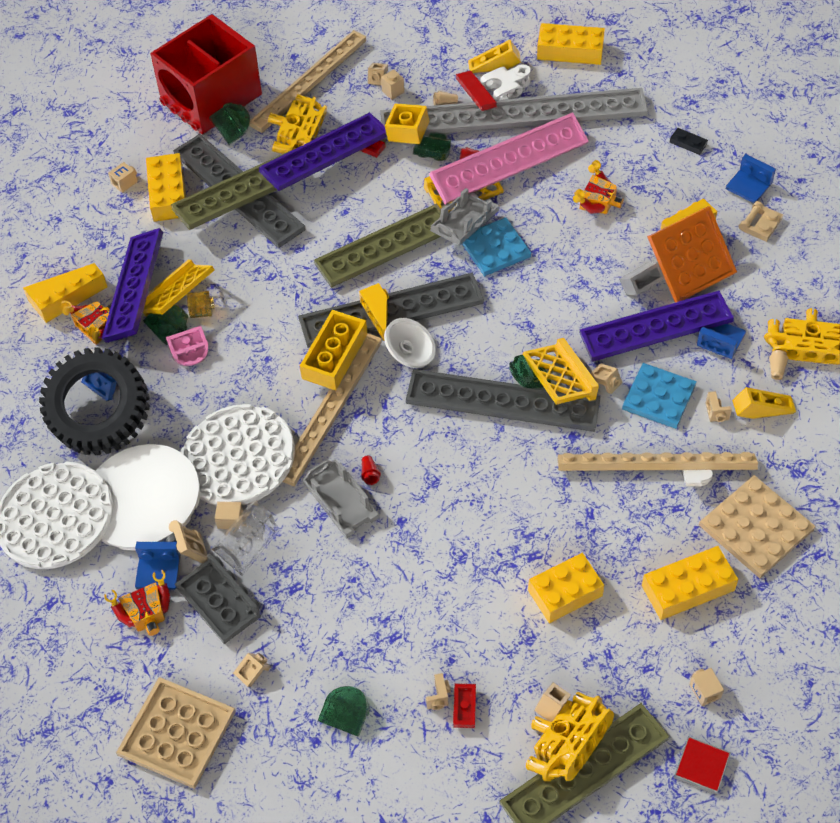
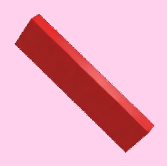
M471 70L456 74V80L481 111L497 107V102Z

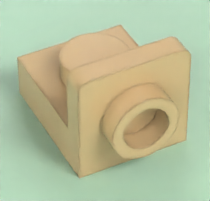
M372 63L368 67V84L381 85V76L387 73L388 64Z
M600 364L590 373L597 383L605 385L607 392L610 394L622 384L617 368Z
M716 391L708 392L705 404L710 422L729 420L732 411L731 407H722L721 400L717 398Z
M247 653L233 674L247 687H251L263 670L269 671L271 666L266 663L268 660L262 654Z

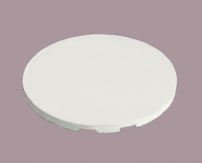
M240 404L222 408L205 417L203 422L198 426L196 425L190 431L187 441L181 449V453L191 461L198 474L201 500L216 506L217 501L241 502L242 505H247L267 496L283 482L294 461L295 443L289 426L274 411L265 407H255L251 404Z
M158 444L133 446L111 456L96 470L109 487L113 499L111 522L101 539L102 542L109 546L119 547L122 550H135L136 541L165 542V539L173 534L169 530L170 522L177 520L185 527L191 520L195 508L198 507L200 500V480L191 461L174 448Z
M76 462L42 465L38 467L39 469L20 477L0 501V546L13 561L34 569L62 567L85 556L105 535L113 514V499L110 489L95 470Z

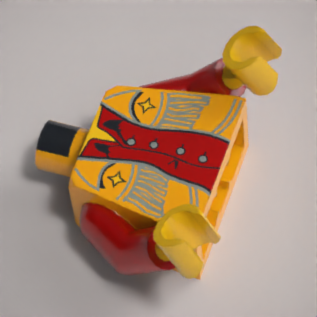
M594 160L588 167V171L595 173V175H592L584 191L578 189L574 192L573 201L575 203L580 202L579 209L586 210L590 214H607L611 206L621 208L624 198L616 196L617 186L606 177L602 170H599L601 163L598 160Z
M68 301L61 302L60 309L63 310V314L66 316L71 314L75 326L95 345L102 340L111 304L103 307L99 302H94L89 305L75 306Z
M162 570V579H157L155 572L153 573V579L159 585H156L155 582L119 597L120 602H117V593L114 590H111L114 594V599L109 600L106 594H104V599L112 604L111 609L120 622L128 627H135L137 631L146 629L149 636L159 633L158 624L165 620L164 614L168 611L171 600L168 585L164 582L166 577L165 571Z

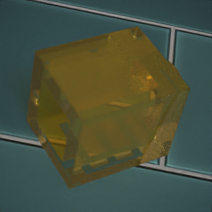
M209 291L187 294V307L190 318L212 316L215 302L214 298L210 297Z

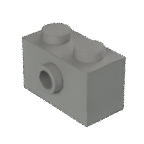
M647 262L619 278L626 295H638L648 291L653 285L665 279L658 262Z

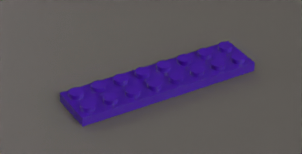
M369 112L260 166L259 172L278 191H281L386 138L385 126Z
M161 228L130 237L102 336L105 343L133 336L138 332L164 233Z
M719 290L580 329V336L591 361L594 362L700 332L702 327L710 329L732 323L734 317Z

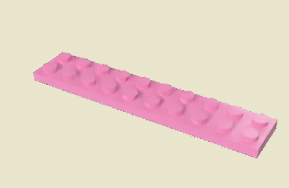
M572 112L430 172L429 175L446 205L460 197L461 192L465 188L469 189L468 194L474 193L581 147L589 141Z

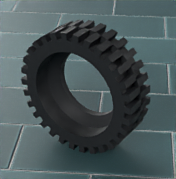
M99 347L94 348V353L90 348L84 349L85 354H81L77 350L74 352V358H71L68 354L64 357L67 362L62 364L58 361L56 363V366L59 368L57 371L51 368L48 372L52 376L51 379L45 377L43 382L47 388L41 387L40 393L44 397H39V403L43 406L40 407V413L44 416L42 419L53 435L66 447L72 448L75 452L80 453L82 451L85 455H90L92 451L96 456L101 455V450L105 454L111 453V447L118 451L122 449L119 443L124 442L125 445H128L130 441L127 438L130 435L136 438L138 433L135 429L139 428L142 430L144 427L141 419L147 420L148 415L145 410L150 409V405L147 402L150 400V396L147 393V385L134 365L126 357H122L120 353L115 351L113 354L110 349L106 348L103 352ZM97 372L108 374L114 378L120 389V400L115 412L108 419L98 424L84 425L75 422L69 417L64 401L68 391L78 380L86 375Z

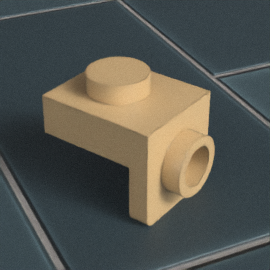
M443 673L434 675L437 695L426 697L427 709L440 710L448 706L447 693H451L449 681H444Z

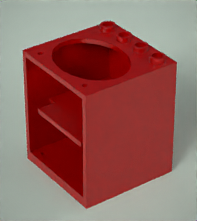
M213 14L150 53L161 104L167 106L173 114H177L183 122H187L195 131L200 132L202 135L223 121L222 117L226 109H233L237 112L262 95L255 45Z

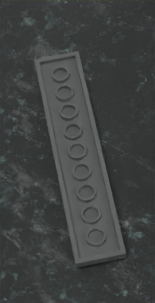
M201 134L173 150L174 154L180 153L181 161L209 187L243 172ZM270 194L235 209L278 248L306 230L305 225Z
M473 272L388 293L387 326L398 318H408L417 321L484 304V299ZM360 300L298 316L307 348L311 347L332 310L366 320L367 333L377 331Z
M413 369L406 395V404L595 432L601 396H597L596 400L592 401L585 397L556 405L545 388ZM556 391L558 397L566 395L564 393Z

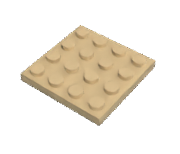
M755 475L699 522V526L758 578L763 577L812 533L816 527Z
M159 677L116 754L119 757L195 789L236 710L231 706Z

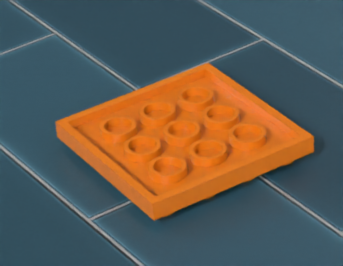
M710 206L704 207L647 236L675 303L683 301L737 273Z

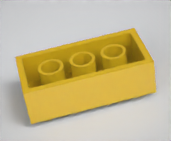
M541 23L537 45V60L601 65L605 28Z
M180 153L146 158L150 210L153 221L177 219L178 216L173 212L171 204L186 198Z
M332 310L300 364L302 379L336 391L367 336L366 320Z
M715 546L644 574L642 588L659 619L663 620L735 591L739 579L719 546Z

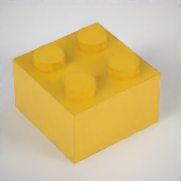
M395 103L385 124L388 141L420 144L430 122L427 106Z

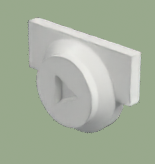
M682 470L686 486H705L713 478L711 470Z

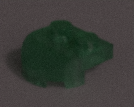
M227 103L223 105V108L209 116L211 122L229 145L242 137L247 132L250 124V115L241 104Z
M430 132L429 136H423L420 144L414 146L413 154L421 158H434L436 161L446 160L450 154L451 139H447L445 134Z
M173 305L163 315L150 313L143 322L165 345H168L166 337L187 330L188 315L182 308Z
M515 356L514 361L509 363V370L514 379L525 388H544L529 367L524 356ZM539 367L540 371L547 372L545 368Z
M342 686L328 694L318 721L352 735L360 736L366 716H369L370 704L365 693L360 689L352 686Z

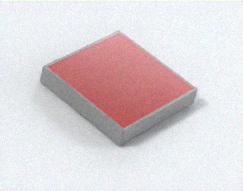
M688 736L674 779L717 795L731 752Z

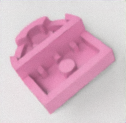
M201 326L166 337L172 357L180 365H196L202 362L208 355V342Z

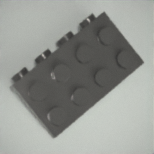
M209 553L206 562L175 583V586L222 643L226 644L261 617L259 611L261 606L255 598L251 599L247 595L248 591L243 584L238 585L236 583L234 574L230 570L226 571L223 568L224 564L218 556L214 558Z

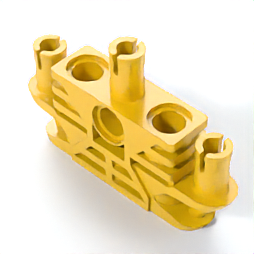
M297 94L285 117L270 112L268 123L281 126L277 133V141H274L272 151L284 154L316 139L326 117L327 106L324 105L322 107L316 101L315 96L309 98Z
M812 308L806 310V320L785 318L782 333H779L780 321L776 319L774 325V319H770L768 321V333L764 335V339L773 347L772 352L776 350L784 351L790 360L840 365V324L818 322V311L814 309L812 314Z
M576 692L573 701L568 700L552 722L535 716V720H532L531 728L544 734L534 746L537 758L530 756V760L526 762V769L542 775L543 781H552L560 776H565L566 781L573 780L611 726L614 718L613 711L610 708L606 709L599 695L593 698Z

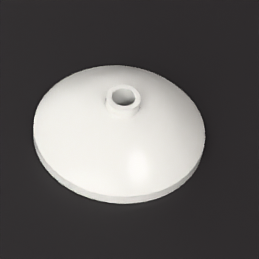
M398 318L387 326L384 334L385 344L390 354L398 362L411 368H422L433 360L435 356L434 340L428 330L420 323L408 318Z

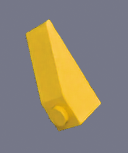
M511 39L468 60L469 70L473 73L490 72L500 67L509 69L521 63L519 50Z
M377 283L360 290L359 296L360 303L383 341H385L384 334L388 319L387 299H389L387 290L382 289L381 285Z
M748 387L743 389L732 400L736 414L740 417L754 419L794 414L796 412L791 396Z

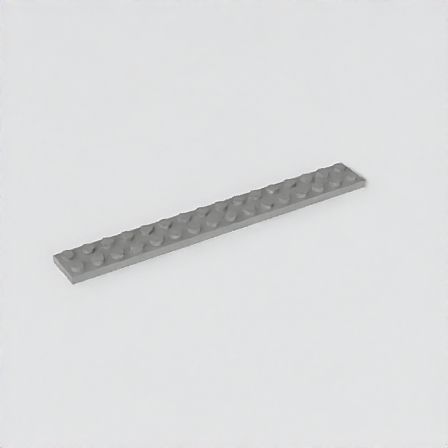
M642 88L495 100L497 107L481 111L475 102L427 106L430 122L424 135L544 125L572 112L578 122L647 116L648 109ZM392 109L380 110L381 123L384 126Z

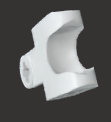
M522 64L510 70L500 67L484 74L480 82L486 90L497 88L493 94L494 100L515 99L522 94L523 88L530 85V67Z

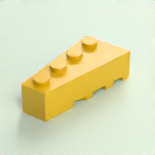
M93 263L23 287L29 303L47 323L63 314V310L60 309L62 301H68L76 306L108 286L104 274Z

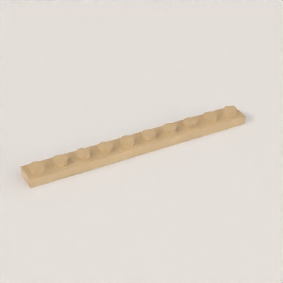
M353 30L249 121V126L263 133L272 125V123H268L270 112L280 116L286 113L297 94L305 96L366 42V36Z
M367 333L337 390L330 389L296 443L294 461L288 475L283 480L284 483L295 487L380 347L382 338Z
M648 452L642 454L564 453L559 454L557 458L559 471L758 470V461L755 453L742 452L741 454H732L730 452H723L721 454L709 452L701 454L689 452L682 454H672L669 452L662 454Z

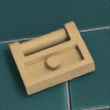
M756 201L746 219L739 224V229L767 242L781 222L783 214L767 208L761 202ZM758 213L762 216L754 227L750 224Z
M177 520L171 521L169 530L175 534L176 547L179 553L200 563L206 562L208 560L207 552L200 532L182 526Z

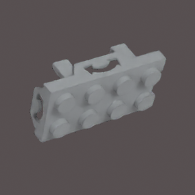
M467 188L461 192L460 197L441 209L440 218L431 225L430 229L431 232L459 246L499 211V205L493 203L490 199L486 202L478 198V195L475 193L468 194L469 189Z
M336 459L333 461L325 460L310 469L306 477L302 479L304 485L346 539L355 534V529L362 524L373 523L379 519V513L369 502L368 496L350 473L346 472L341 462L338 463Z

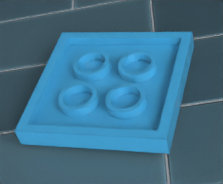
M506 217L480 227L462 243L484 277L531 257V251Z
M642 363L623 403L622 410L677 429L697 381Z

